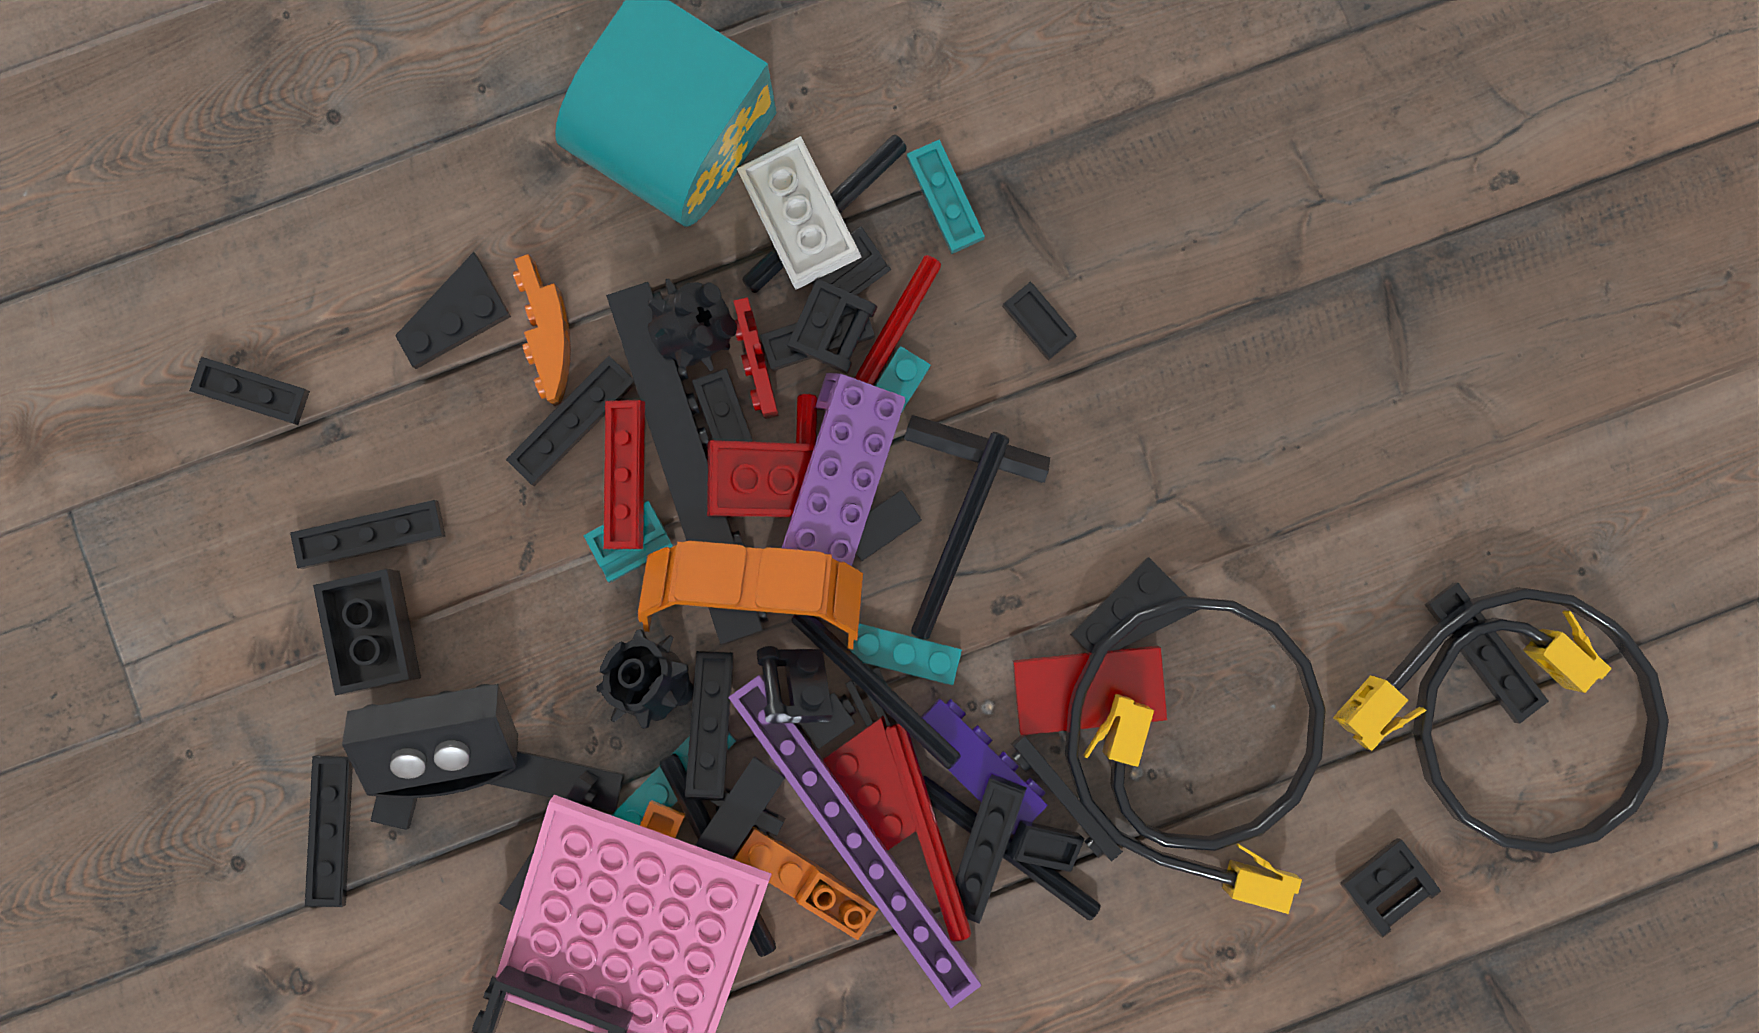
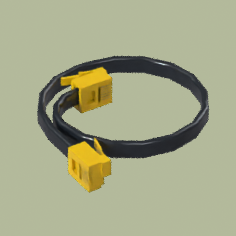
M1520 587L1468 600L1431 628L1386 680L1370 675L1333 717L1345 730L1355 734L1352 738L1362 747L1371 751L1389 733L1404 727L1403 725L1414 719L1413 735L1424 779L1453 819L1501 847L1548 854L1598 842L1638 811L1662 770L1669 724L1658 673L1624 628L1615 620L1574 595ZM1525 599L1560 604L1571 610H1564L1562 613L1572 628V636L1575 643L1563 632L1548 629L1538 630L1528 623L1490 618L1467 624L1464 627L1462 626L1483 610ZM1574 612L1604 632L1613 641L1637 675L1647 715L1641 763L1620 799L1585 827L1542 839L1503 834L1468 814L1442 779L1431 735L1438 688L1461 649L1480 635L1504 630L1516 632L1530 640L1523 651L1563 688L1586 693L1597 679L1602 680L1612 668L1594 651L1589 637L1585 635L1572 614ZM1458 630L1455 634H1453L1451 637L1445 640L1448 636H1450L1452 633ZM1443 643L1420 682L1416 709L1403 717H1396L1391 720L1408 701L1399 691Z
M1179 596L1133 611L1095 644L1073 688L1069 702L1065 757L1080 802L1116 844L1160 866L1223 883L1222 889L1232 899L1289 914L1294 893H1299L1302 879L1294 873L1272 867L1267 860L1239 843L1263 835L1297 806L1322 760L1326 708L1311 661L1278 623L1233 600ZM1184 608L1228 611L1266 630L1296 665L1309 705L1306 753L1286 793L1250 823L1210 836L1164 833L1140 819L1131 808L1124 787L1126 764L1139 766L1154 710L1147 705L1134 702L1131 698L1115 694L1107 720L1100 726L1083 754L1085 758H1088L1098 741L1103 740L1105 735H1107L1102 752L1112 760L1110 785L1118 810L1141 836L1169 848L1216 851L1236 844L1240 849L1253 856L1255 862L1269 870L1233 860L1229 861L1227 869L1159 851L1119 831L1093 801L1078 757L1082 708L1087 691L1107 652L1142 622Z

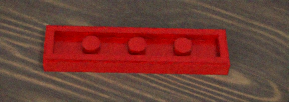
M605 401L604 549H643L645 401Z

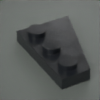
M1147 557L1070 635L1088 653H1091L1095 644L1133 611L1187 595ZM1184 608L1144 621L1109 651L1120 650L1200 609Z

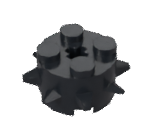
M668 278L665 280L668 295L662 299H649L648 306L653 311L652 322L648 323V331L652 343L664 358L670 355L682 369L702 361L710 371H713L714 366L711 355L720 350L730 349L729 341L731 337L736 335L737 324L731 317L729 308L722 299L720 289L711 282L705 284L692 282L677 288Z
M638 629L635 631L631 641L627 643L621 641L608 651L600 666L603 681L596 688L597 692L602 694L608 704L615 707L610 719L611 721L615 722L624 714L629 713L636 716L641 728L645 729L649 728L651 720L659 721L665 719L678 706L685 688L689 685V673L687 672L689 668L687 664L682 663L675 653L669 651L673 636L669 635L659 644H656L647 639L642 629Z

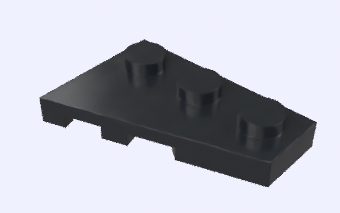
M473 252L395 336L412 367L418 369L510 318L511 315L477 254Z

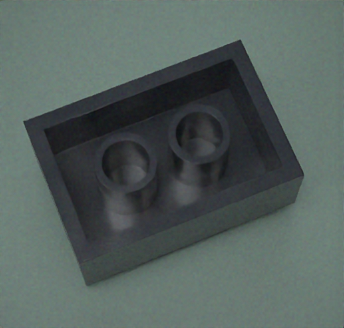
M383 569L313 585L335 696L353 694L421 678L399 570Z

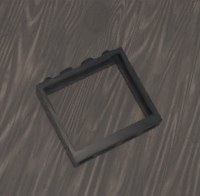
M506 966L498 978L491 977L489 986L483 996L484 999L489 1000L485 1011L480 1010L472 1027V1032H496L509 993L609 1030L608 1033H627L634 1013Z

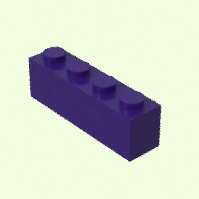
M939 698L921 717L960 753L959 761L948 770L980 802H982L991 774L1027 787L1012 830L1014 835L1020 820L1032 823L1048 806L1041 799L1046 792L1031 778L1024 782L1015 773L1019 766L1004 751L998 756L988 746L993 740L978 725L971 730L961 720L966 713L950 699L945 704Z

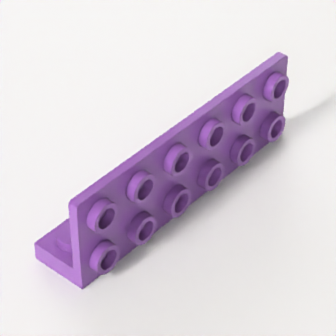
M826 373L815 408L826 411L782 549L818 551L824 554H832V558L852 566L900 419L905 397L843 374Z

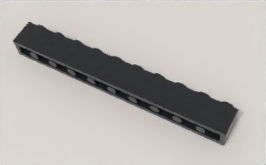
M645 282L606 295L640 400L645 401V416L686 541L744 546L739 530L732 531L728 519L732 516H707L708 455L706 449H708V441L710 439L705 427L698 428L694 415L699 414L700 409L694 393L687 394L683 382L689 379L686 368H680L677 361L670 355L664 358L652 343L648 331V323L652 322L653 312L648 306L649 299H662L660 290L653 291L649 282ZM708 607L720 644H726L765 631L763 623L769 621L767 612Z

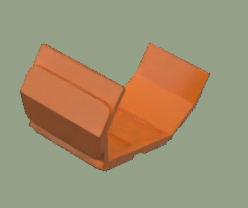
M677 541V545L671 548L664 547L647 556L638 608V620L643 623L644 632H650L652 614L674 604L819 616L849 633L848 649H853L854 640L857 641L863 573L845 562L832 558V554H824L818 551L770 547L761 549L735 544Z

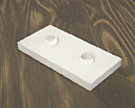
M801 136L737 168L795 290L862 258Z

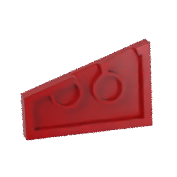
M746 297L734 300L738 317L735 320L737 324L736 338L737 341L744 340L747 354L741 355L746 377L753 375L756 389L750 390L754 410H762L765 419L779 416L749 299Z
M883 715L826 756L823 761L886 849L890 850L913 834L916 828L886 735L887 724Z

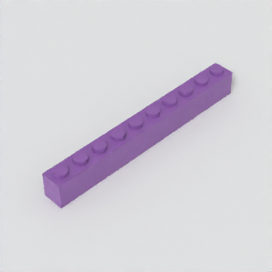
M758 675L729 696L730 701L949 1007H954L981 987L979 976L956 944L950 940L946 930L875 834L797 723L772 724L765 721L764 708L767 706L763 675Z

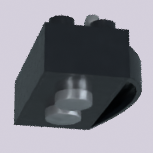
M481 684L476 688L454 692L443 691L438 695L405 698L399 702L383 705L370 704L361 709L347 711L342 746L367 795L386 798H426L450 795L478 788L512 772L517 767L518 733L499 684Z

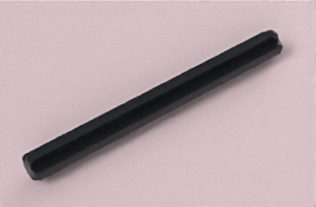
M892 135L830 194L839 213L845 210L906 152L907 146L899 136ZM775 247L743 276V283L753 293H757L784 267Z
M992 432L990 434L918 611L911 633L919 638H930L1008 447L1009 438L1001 433Z
M794 614L791 619L792 623L819 649H823V652L938 762L946 769H950L959 761L960 753L815 616Z
M676 753L671 754L660 761V767L699 840L711 822V818L701 800H686L687 772L679 756ZM758 911L749 938L758 956L763 957L776 949V943Z
M923 776L932 806L971 834L977 813L930 778ZM1009 839L1003 857L1005 860L1087 920L1091 921L1096 917L1101 905L1054 869L1012 860L1007 855L1012 839Z

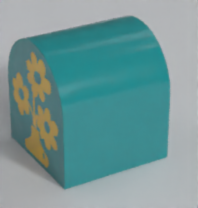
M625 0L581 64L566 92L556 122L555 137L557 144L685 227L691 226L700 220L719 199L737 173V168L743 164L777 113L768 63L669 0Z

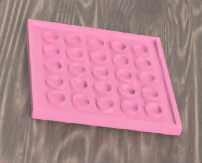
M553 795L546 810L496 977L498 978L506 966H510L633 1012L634 1014L627 1033H716L772 874ZM509 993L507 1001L591 1032L608 1033L609 1031Z

